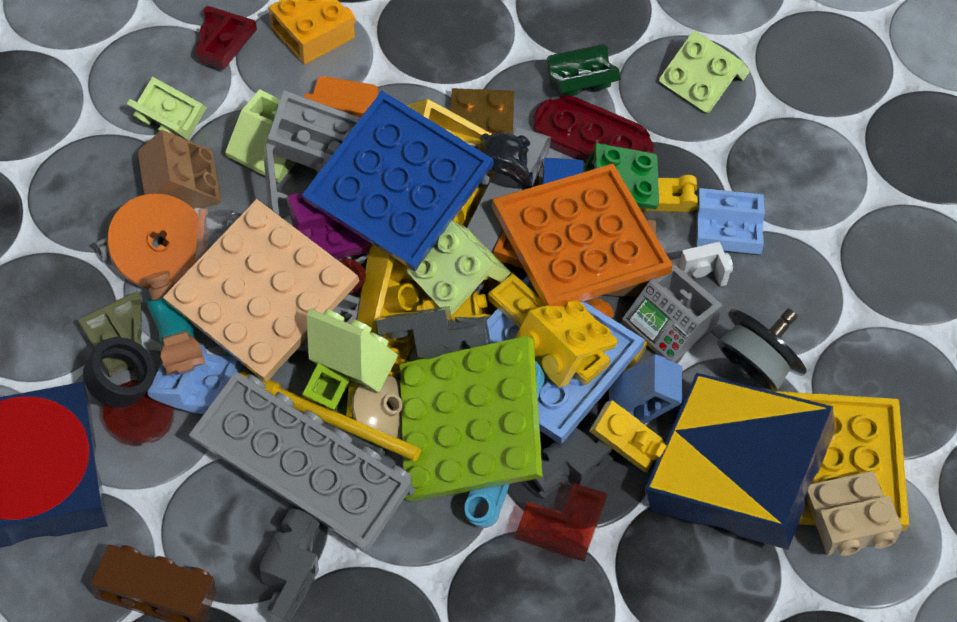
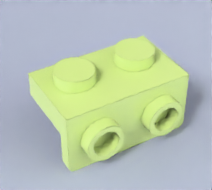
M153 76L138 102L129 99L127 105L135 110L133 114L135 118L147 125L154 121L160 125L159 131L164 130L176 136L179 135L186 140H189L207 109L202 103Z

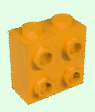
M280 0L268 6L271 29L304 65L355 38V16L350 8H345L338 0Z

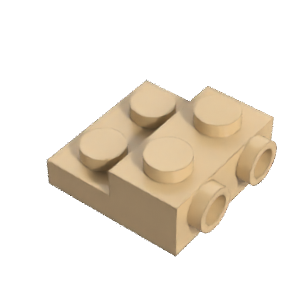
M874 471L810 484L806 501L827 556L839 553L841 556H850L859 552L862 548L875 546V548L881 549L891 546L897 541L903 527L890 496L884 497Z

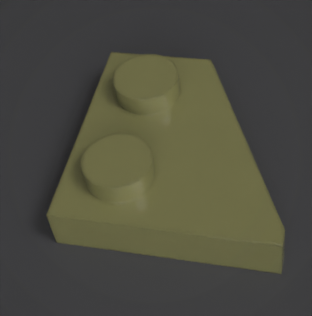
M138 291L78 319L79 326L93 349L103 340L112 337L129 338L142 345V302ZM105 358L101 361L110 377L131 367L127 362L118 358Z

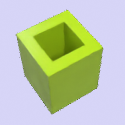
M318 363L302 397L335 411L350 382V378Z

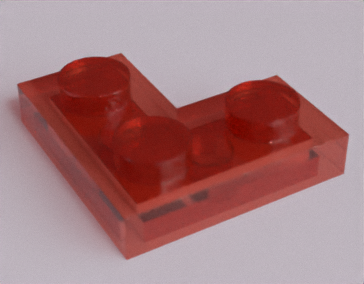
M573 482L562 513L527 502L516 531L515 539L585 562L608 494Z

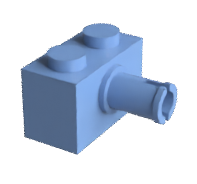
M656 354L622 373L609 388V401L613 400L643 424L667 411L678 415L686 395L682 394V366Z

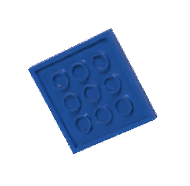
M381 91L302 194L305 202L413 271H416L437 243L439 236L445 232L451 220L453 221L492 168L494 161L488 155L384 91Z

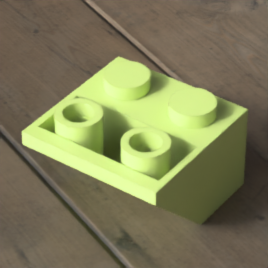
M259 89L241 110L225 152L227 157L264 176L266 175L263 149L280 99ZM273 155L276 182L280 183L296 162Z
M309 309L307 313L309 360L315 364L320 363L349 377L350 381L380 393L398 357V354L387 347L389 341L372 333V328L360 321L352 319L349 324L343 322L345 319L343 316L332 310L325 309L324 313Z

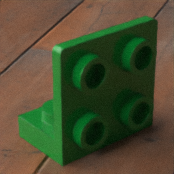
M596 143L584 165V172L614 164L638 206L657 209L659 205L657 155Z

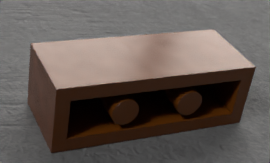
M109 544L90 582L96 599L167 622H204L217 593L214 577L207 571L198 567L187 569L177 566L175 562L163 556H157L156 558L142 555L139 550L127 545H123L120 548Z

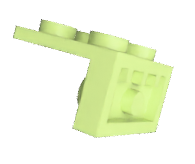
M693 30L661 75L659 81L708 114L735 76L744 81L750 70L742 60Z
M452 220L417 270L413 271L409 267L407 268V273L439 307L450 306L451 315L455 313L484 279L488 280L491 277L503 282L511 273L468 228Z

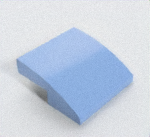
M699 188L696 247L720 242L724 251L762 255L764 245L763 220L765 215L764 194Z
M200 344L206 364L194 367V371L182 375L175 373L166 376L162 363L148 390V395L150 398L171 407L204 414L235 371L240 373L242 363L233 356L207 354L204 345Z

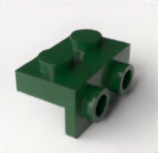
M604 44L549 55L547 57L551 87L566 96L580 94L582 92L581 89L588 87L605 89L611 86V82L621 80L619 68L609 63L608 48Z

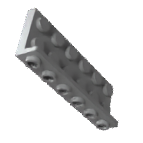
M235 371L189 434L191 439L368 552L406 495L412 497L416 491L412 481H410L412 476L397 465L389 468L381 463L382 457L366 446L362 450L351 444L352 438L340 429L335 428L333 431H330L322 426L323 420L309 410H306L304 413L298 411L293 407L295 403L284 394L277 392L274 396L266 391V385L257 377L251 374L244 377Z

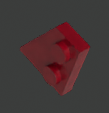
M206 5L204 8L205 22L200 28L199 34L201 39L197 44L196 55L199 62L224 70L256 32L257 26L253 19Z

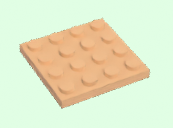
M256 199L163 298L168 305L267 383L308 338L307 313L309 309L324 313L325 309L333 311L358 284L359 278L349 268Z

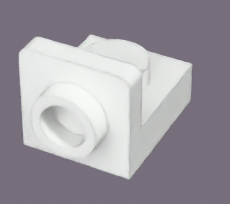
M720 242L682 250L678 265L689 277L700 278L710 272H714L720 287L727 285L729 275L733 271L732 259L728 253H724Z

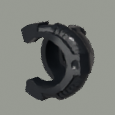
M498 132L491 135L484 133L480 137L481 143L476 144L474 147L493 159L494 165L488 173L494 172L510 177L518 183V189L532 188L533 172H529L527 168V152L529 151L527 147L530 145V141L523 135L517 137L509 132ZM487 174L478 187H488L490 177Z

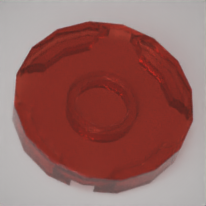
M131 380L119 386L133 387L138 383V380ZM147 391L144 397L132 406L118 408L104 404L103 420L109 434L118 442L130 446H142L141 443L149 441L153 443L160 440L170 430L174 421V407L150 398Z

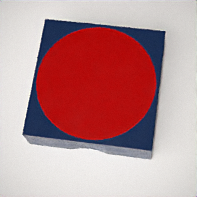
M84 382L0 397V548L35 537H56L108 526L102 482L95 461L96 440L91 405Z

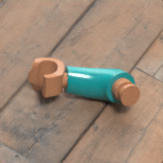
M168 270L160 271L144 278L146 284H151V288L148 289L150 298L146 299L145 302L159 333L161 344L160 356L166 376L175 373L182 375L194 371V367L206 364L199 341L194 338V325L168 305L163 298L173 287V283L167 280L170 277Z

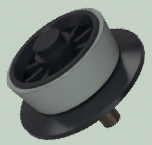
M787 308L781 315V318L768 329L742 311L736 309L729 311V319L735 327L717 341V344L738 373L771 391L778 390L788 372L798 376L806 374L807 369L801 359L780 339L788 330L789 325H792L798 318L795 312Z

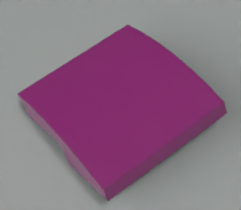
M304 192L287 195L293 227L335 259L369 252V249L372 247L370 242L305 202L302 197Z

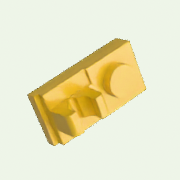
M613 400L606 402L589 432L644 472H648L654 460L659 459L666 448L663 438Z

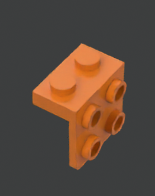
M321 76L317 79L313 94L305 93L304 98L361 118L376 99L379 92L378 87L373 84Z

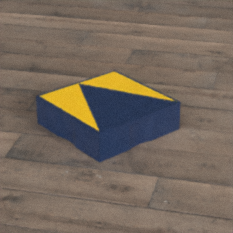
M696 373L665 442L666 448L657 460L645 487L651 511L695 524L721 527L738 536L788 550L805 508L808 488L820 470L835 432L833 406Z

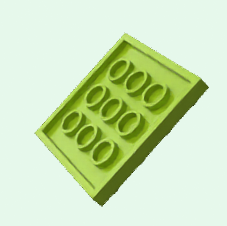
M523 336L446 353L432 359L424 358L400 364L403 441L421 448L420 456L416 461L403 457L404 470L412 476L410 481H412L416 490L412 497L406 495V500L415 502L543 478L534 340L532 338Z

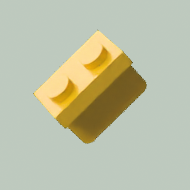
M570 301L566 306L547 305L530 310L515 337L529 336L534 340L535 361L543 369L544 374L559 388L570 383L584 358L614 349L618 343L617 338L611 334L609 328L594 318L587 311L585 305L579 301Z

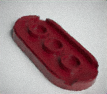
M560 96L559 99L552 100L550 98L545 100L538 106L534 115V132L551 138L549 148L576 160H583V163H586L596 143L653 153L654 151L653 141L649 138L650 134L643 126L577 97Z

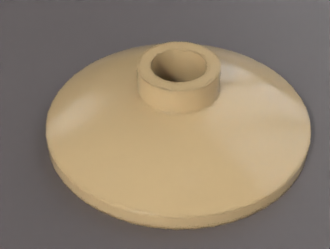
M388 375L380 393L358 385L352 398L354 419L398 439H403L401 381ZM387 401L390 402L393 410L388 408Z

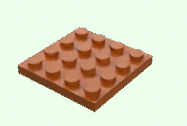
M614 164L492 199L491 208L544 306H566L570 301L582 302L671 274L673 264Z

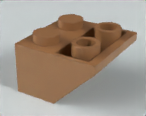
M164 130L158 132L138 150L144 195L154 193L170 195L186 202L193 209L218 205L222 202L212 150Z

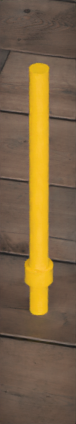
M245 372L240 373L244 377H247L249 375ZM259 379L266 385V391L274 396L277 392L284 394L295 403L293 407L302 413L309 410L320 417L325 423L410 460L416 461L420 456L421 448L282 389L281 385L269 379L266 383Z

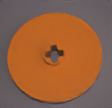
M154 193L135 197L120 207L108 229L107 247L109 256L120 274L133 284L149 289L151 284H146L144 278L166 270L170 273V277L167 280L172 282L174 286L207 252L209 239L204 222L190 205L176 197ZM162 236L164 238V246L154 247L152 245V238L156 239Z

